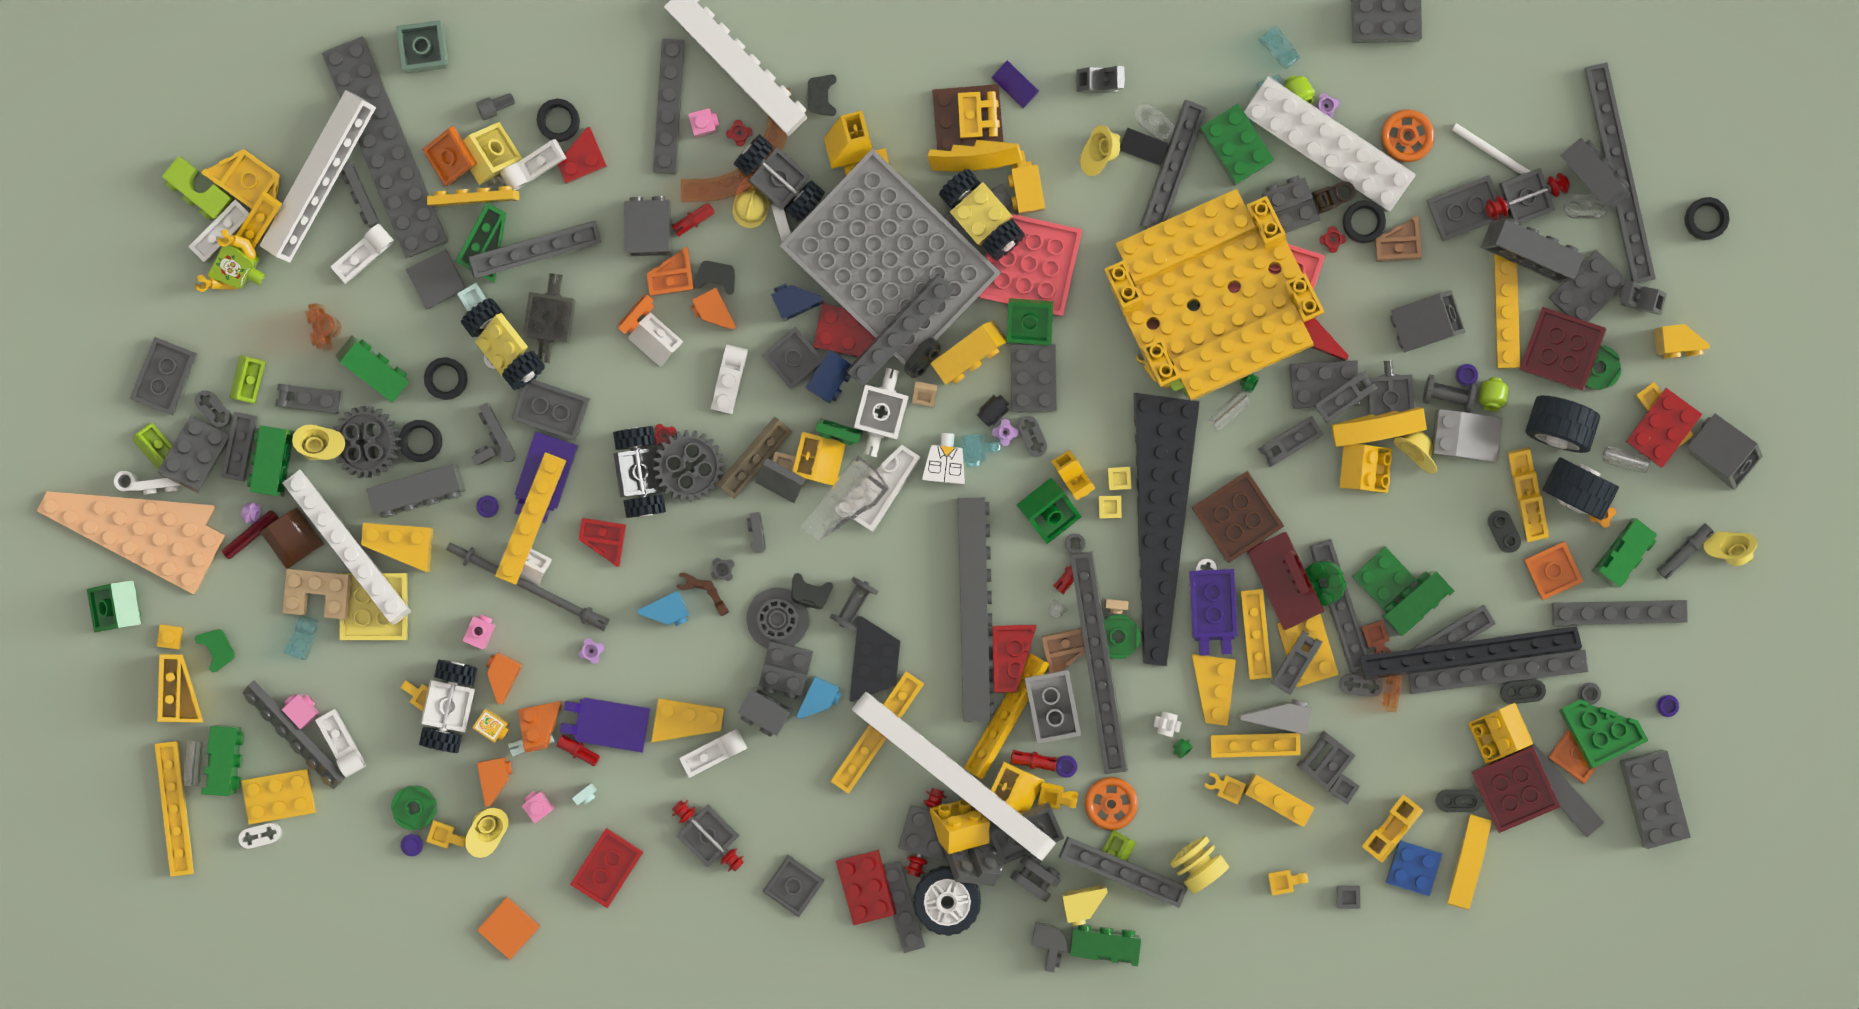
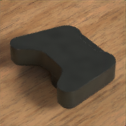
M831 74L809 79L808 110L810 112L827 116L836 115V109L828 101L829 88L837 81L835 75Z
M703 261L694 280V286L701 288L706 283L720 284L724 287L727 294L732 295L735 289V270L731 265Z
M795 573L792 578L791 599L793 602L804 607L822 609L833 589V584L827 582L820 587L807 584L801 574Z

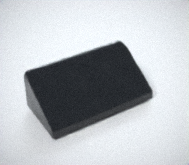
M1127 128L1120 145V151L1160 166L1169 143Z

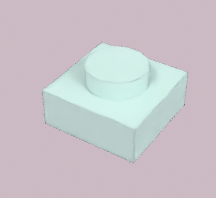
M477 282L457 293L467 312L471 311L473 306H477V303H482L486 299Z
M591 783L572 799L577 805L582 802L586 805L595 798L593 793L597 789Z

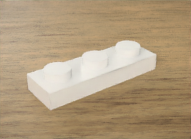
M234 200L188 247L206 263L222 247L217 242V236L225 238L222 236L221 231L227 229L230 236L234 235L241 228L249 212L237 200Z

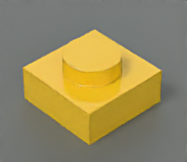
M160 624L157 647L179 650L181 648L184 627Z

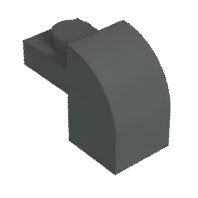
M1125 66L1077 69V92L1110 93L1125 89Z
M1626 280L1620 291V305L1661 315L1667 294L1659 289L1644 287L1633 281Z
M1035 921L1031 944L1032 946L1048 949L1045 971L1054 972L1055 967L1059 968L1061 954H1058V951L1067 952L1065 936L1054 925Z

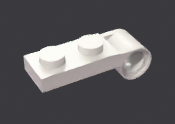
M553 139L519 162L504 168L499 173L507 186H511L512 190H518L567 158L556 139Z
M377 224L365 234L361 241L336 261L331 268L347 284L384 252L394 240L380 224Z
M726 345L711 409L733 414L748 349Z
M129 471L118 472L114 477V485L118 490L143 491V495L157 493L156 489L165 488V492L178 491V486H182L168 478L139 481L137 475ZM125 475H128L131 483L125 488L121 480Z
M336 709L315 720L337 759L336 762L345 777L366 767L363 757Z
M737 728L679 759L690 778L747 749V746Z

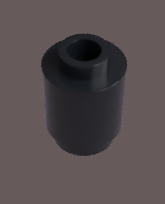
M993 394L979 409L980 412L977 416L988 427L992 424L995 425L1009 411L1007 408L1009 403L1001 395L996 397Z

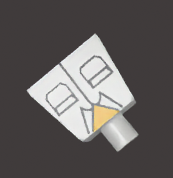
M941 433L940 446L931 445L922 480L954 484L965 483L962 448L953 447L955 434Z

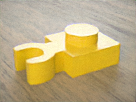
M1210 773L1209 775L1214 777L1216 782L1214 785L1205 783L1204 786L1209 790L1219 789L1217 796L1238 805L1247 784L1227 775L1224 781H1222L1216 773Z

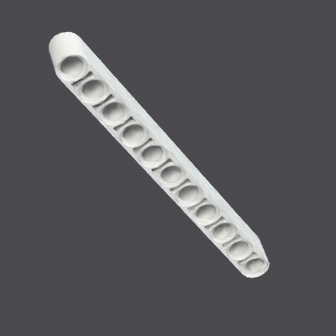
M865 691L854 705L852 710L1037 858L1043 861L1054 847L1056 842L869 693Z

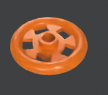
M1411 109L1400 110L1393 113L1385 121L1381 131V141L1384 149L1392 158L1401 162H1415L1425 157L1431 150L1434 142V129L1429 119L1422 113ZM1411 118L1412 125L1403 126L1402 119ZM1422 125L1425 130V134L1419 136L1416 127ZM1392 127L1399 129L1396 138L1390 136ZM1405 132L1411 134L1410 140L1404 139L1403 135ZM1418 141L1422 147L1415 152L1411 146L1415 145ZM1397 143L1406 147L1403 153L1395 149Z
M1106 777L1096 781L1089 788L1085 797V811L1088 818L1094 825L1104 830H1118L1127 826L1135 817L1138 808L1137 795L1132 786L1116 777ZM1107 786H1116V793H1106ZM1096 794L1103 796L1100 805L1093 803ZM1126 794L1129 804L1122 805L1120 796ZM1114 800L1116 805L1113 808H1109L1107 802ZM1100 810L1108 814L1105 820L1097 815ZM1122 810L1125 816L1116 820L1114 815Z

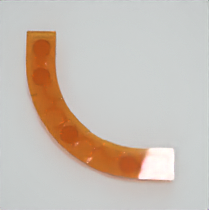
M768 116L764 138L773 145L770 153L775 147L783 151L788 136ZM757 168L748 176L737 169L714 178L681 179V202L718 201L738 195L753 186L747 180Z

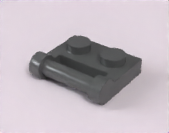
M761 512L750 513V518H747L748 531L753 532L754 541L751 543V550L755 553H762L766 549Z
M1323 730L1319 735L1321 738L1303 761L1300 760L1296 766L1325 789L1329 790L1356 755ZM1327 743L1333 746L1332 749L1313 771L1309 766Z

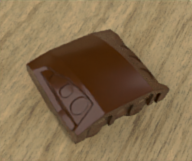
M299 508L286 513L260 532L286 569L291 568L295 563L324 545Z

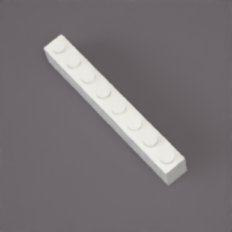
M670 0L664 6L666 11L789 137L807 119L804 113L806 108L799 101L794 103L789 98L791 93L783 85L779 87L774 82L776 78L768 69L763 71L758 66L761 62L752 53L749 56L743 50L745 48L743 43L738 38L733 40L728 35L730 30L722 22L717 24L712 19L715 15L706 6L702 8L697 3L700 0Z
M345 90L259 246L275 257L289 263L291 262L374 113L375 106Z
M298 470L282 484L388 621L395 625L412 611L306 474Z

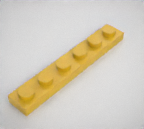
M1493 254L1497 368H1520L1517 264Z
M545 452L495 577L517 585L567 462L566 460Z
M1032 653L1029 654L1017 692L1005 695L964 766L965 770L983 780L1029 701L1025 678L1043 675L1049 663Z
M906 671L883 705L901 719L924 683ZM869 724L830 782L849 794L887 738Z
M179 741L156 743L155 752L170 877L194 874Z

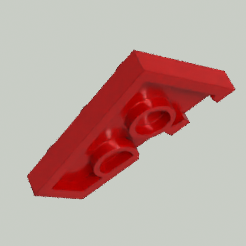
M1037 625L992 626L994 693L1017 692Z

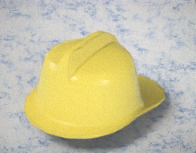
M1104 125L1094 128L1080 156L1081 169L1088 176L1099 174L1106 163L1114 160L1120 151L1119 141L1121 137L1118 134L1112 133Z
M751 176L746 177L740 182L733 203L732 213L734 219L745 228H754L761 225L767 217L771 203L770 200L747 181Z
M309 424L298 428L292 438L293 446L297 452L301 453L305 458L314 461L333 459L340 455L345 447V440L340 432Z
M1420 431L1394 438L1393 442L1396 447L1408 455L1422 470L1430 474L1437 472V466L1431 459L1433 443L1425 433Z
M1716 532L1704 542L1703 548L1708 555L1724 559L1731 566H1742L1753 561V552L1757 547V540L1755 536L1749 533Z
M488 808L476 813L465 838L466 849L472 856L478 858L486 857L496 849L508 827L506 813L498 808Z

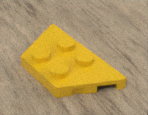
M245 149L236 152L233 156L219 161L218 164L201 172L251 209L264 191L276 200L278 198L281 175Z

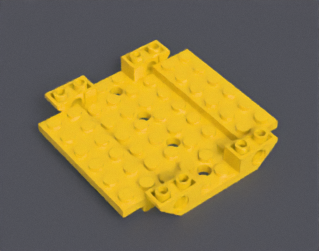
M1235 189L1115 243L1123 261L1105 268L1104 271L1122 314L1151 374L1160 387L1179 379L1190 401L1314 345L1303 322L1325 312L1306 274H1302L1286 242V233L1267 196L1245 206L1238 190ZM1274 264L1279 265L1281 272L1275 275L1271 274L1268 270L1269 267ZM1231 283H1237L1241 289L1237 293H1232L1228 290V286ZM1196 301L1200 304V308L1197 311H1190L1187 308L1188 303ZM1155 319L1160 325L1157 329L1151 330L1147 327V322Z

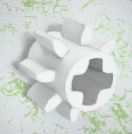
M1162 711L1161 717L1155 716L1153 726L1158 727V734L1173 737L1174 731H1180L1182 722L1177 721L1178 715Z

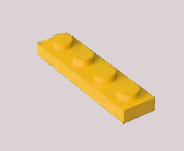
M511 186L498 187V191H490V188H478L477 192L469 193L467 189L455 190L456 194H448L447 191H436L434 196H427V205L439 207L519 201L520 199L519 191L512 190Z
M1263 589L1240 591L1249 680L1272 678Z
M1300 733L1210 735L1211 758L1301 755Z

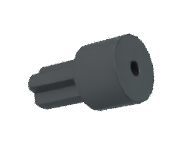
M511 93L493 100L488 97L476 102L483 121L497 116V111L515 104Z

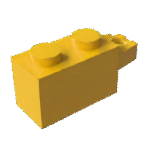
M1023 150L1021 151L1022 162L1011 164V175H1008L1009 188H1014L1015 196L1011 197L1013 210H1018V215L1045 210L1038 164L1032 165L1031 161L1026 162Z

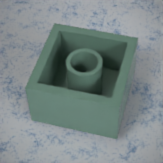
M441 20L396 26L401 68L405 74L450 68L445 28Z

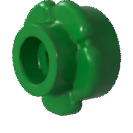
M1254 373L1243 377L1239 384L1242 386L1241 390L1252 393L1259 381V377L1255 376Z
M1182 738L1173 745L1175 749L1173 754L1177 755L1179 759L1187 755L1193 749V746L1189 743L1190 740L1184 741Z

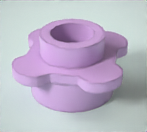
M1322 93L1319 96L1320 100L1314 107L1332 118L1335 108L1339 107V101L1329 97L1327 93Z
M1007 419L1002 420L1001 425L992 430V435L997 437L1003 446L1009 445L1010 440L1019 434L1018 429L1013 428Z
M254 502L244 505L241 511V518L245 523L250 522L253 525L260 518L261 505H255Z
M587 638L584 640L582 650L579 651V657L581 659L586 658L592 664H596L599 662L600 653L604 651V645L602 643L597 644L591 638Z

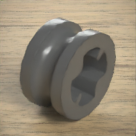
M1071 534L1067 537L1065 546L1071 553H1080L1085 548V539L1080 534ZM1075 537V540L1077 537L1081 540L1079 543L1081 547L1078 550L1070 548V539Z

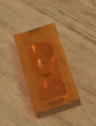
M1403 675L1387 677L1386 684H1389L1388 693H1384L1382 701L1385 711L1396 713Z

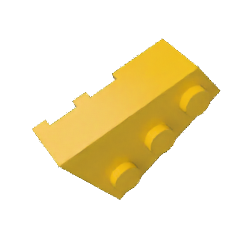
M991 320L977 328L930 364L945 385L953 382L955 385L965 378L963 373L970 369L973 372L982 365L981 360L986 357L990 359L1000 352L998 348L1007 343V338L994 320Z
M363 523L361 545L422 571L430 572L433 528Z
M183 654L159 655L157 722H204Z

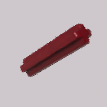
M272 510L268 511L223 548V555L227 559L233 558L256 539L263 529L279 519L277 514Z

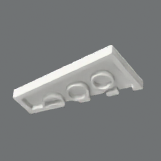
M901 445L877 470L871 473L859 487L855 488L835 508L874 532L921 457Z

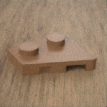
M1419 216L1413 217L1408 222L1398 225L1390 232L1384 233L1375 239L1376 262L1421 260Z
M1082 628L1041 636L1046 662L1049 663V673L1062 671L1074 663L1078 657L1085 654Z

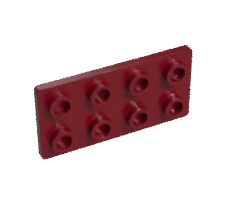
M1283 532L1247 551L1284 630H1288L1324 612L1287 532Z

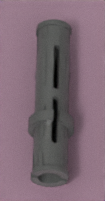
M1704 523L1692 536L1686 538L1687 541L1657 571L1667 580L1692 554L1699 551L1704 542L1715 532Z

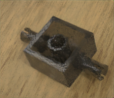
M549 273L547 293L529 292L523 337L539 341L537 356L545 363H550L552 344H555V342L570 343L576 303L575 299L560 295L563 275ZM549 312L555 317L554 321H550V324L544 319L545 316L549 315Z

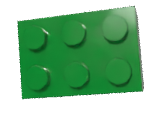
M1239 103L1199 129L1234 186L1274 161L1273 156Z
M261 425L259 430H256L254 442L257 443L256 452H253L251 456V465H254L253 472L249 474L247 480V487H250L249 492L284 497L285 486L282 483L287 480L294 431Z

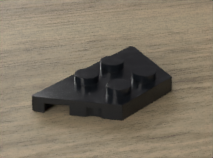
M858 616L849 700L852 702L860 699L865 691L872 695L895 686L897 679L900 640L862 616Z

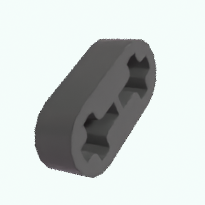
M205 390L196 395L195 404L214 426L226 427L229 425L232 419L231 413L214 393ZM203 395L211 397L209 402L212 404V408L206 404H201L203 402L201 398ZM217 410L219 413H225V421L216 422L218 417L213 411Z
M1026 416L1019 422V432L1028 452L1035 457L1042 456L1047 450L1046 440L1036 419ZM1025 420H1028L1029 423H1034L1035 426L1032 427L1034 435L1030 436L1028 430L1023 431L1022 427L1025 425ZM1035 437L1038 443H1043L1040 453H1037L1036 450H1031V447L1034 445L1031 438Z
M1346 674L1340 679L1339 683L1341 690L1351 695L1374 697L1379 695L1383 688L1382 682L1378 678L1364 680L1363 675ZM1352 678V682L1359 683V687H1352L1348 691V687L1344 686V682ZM1371 680H1374V684L1378 685V689H1374L1373 693H1370V689L1363 688V684H1370Z

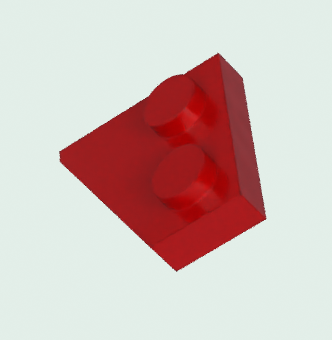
M587 127L565 152L567 159L558 164L566 184L607 167L591 127Z
M582 518L578 540L603 556L613 565L620 567L626 524Z

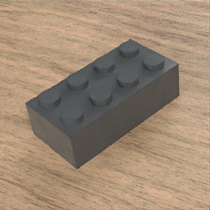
M1511 218L1490 223L1480 247L1558 283L1575 280L1584 255L1578 252V248L1571 245L1563 246L1558 243V239L1551 236H1541L1538 230L1531 227H1521L1517 220Z
M455 464L366 489L373 514L380 515L381 518L397 515L396 511L402 509V512L418 509V504L421 503L427 506L439 503V498L442 497L448 500L461 496L460 492L466 491L459 466Z
M1659 750L1621 760L1620 765L1642 846L1650 849L1691 838L1668 751Z

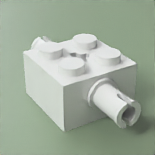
M890 368L885 369L881 387L865 385L854 429L867 432L868 438L863 454L869 455L870 449L873 447L871 453L873 457H877L881 438L898 439L909 396L896 393L894 390L900 371L894 370L892 378H890L892 371ZM881 406L885 407V411L888 412L887 416H882V419L878 418V414L875 413V410H880Z

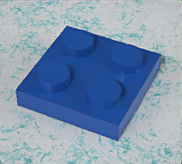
M1400 840L1396 847L1386 883L1430 896L1442 853Z

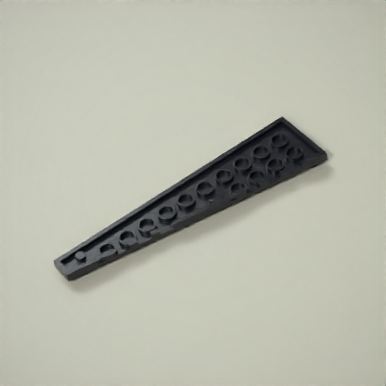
M1133 393L1134 421H1136L1135 443L1138 477L1136 481L1138 491L1139 556L1141 562L1140 578L1142 591H1140L1142 600L1143 663L1167 666L1200 401Z

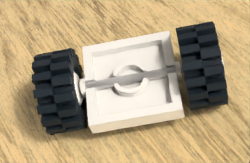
M438 659L434 677L449 682L445 683L430 679L421 724L435 726L438 729L423 727L419 745L444 752H459L462 735L447 731V729L460 732L466 731L475 689L460 686L458 683L474 685L477 672L476 667Z

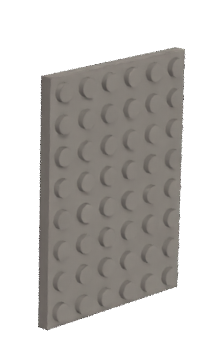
M873 149L857 163L779 245L875 338L885 330L937 273L943 277L955 290L894 354L904 366L924 340L928 338L937 340L1001 274L987 258Z

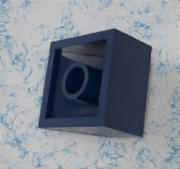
M786 284L778 286L774 289L775 293L771 294L783 321H787L824 304L820 295L793 285L788 287Z
M829 350L805 388L829 404L831 400L836 402L842 392L839 389L844 381L848 383L852 377L846 372L852 364Z

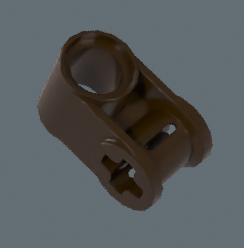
M1344 181L1311 193L1318 205V214L1330 211L1339 205L1351 201L1355 195L1353 184ZM1343 186L1348 187L1351 191L1350 197L1342 198L1339 195V188Z

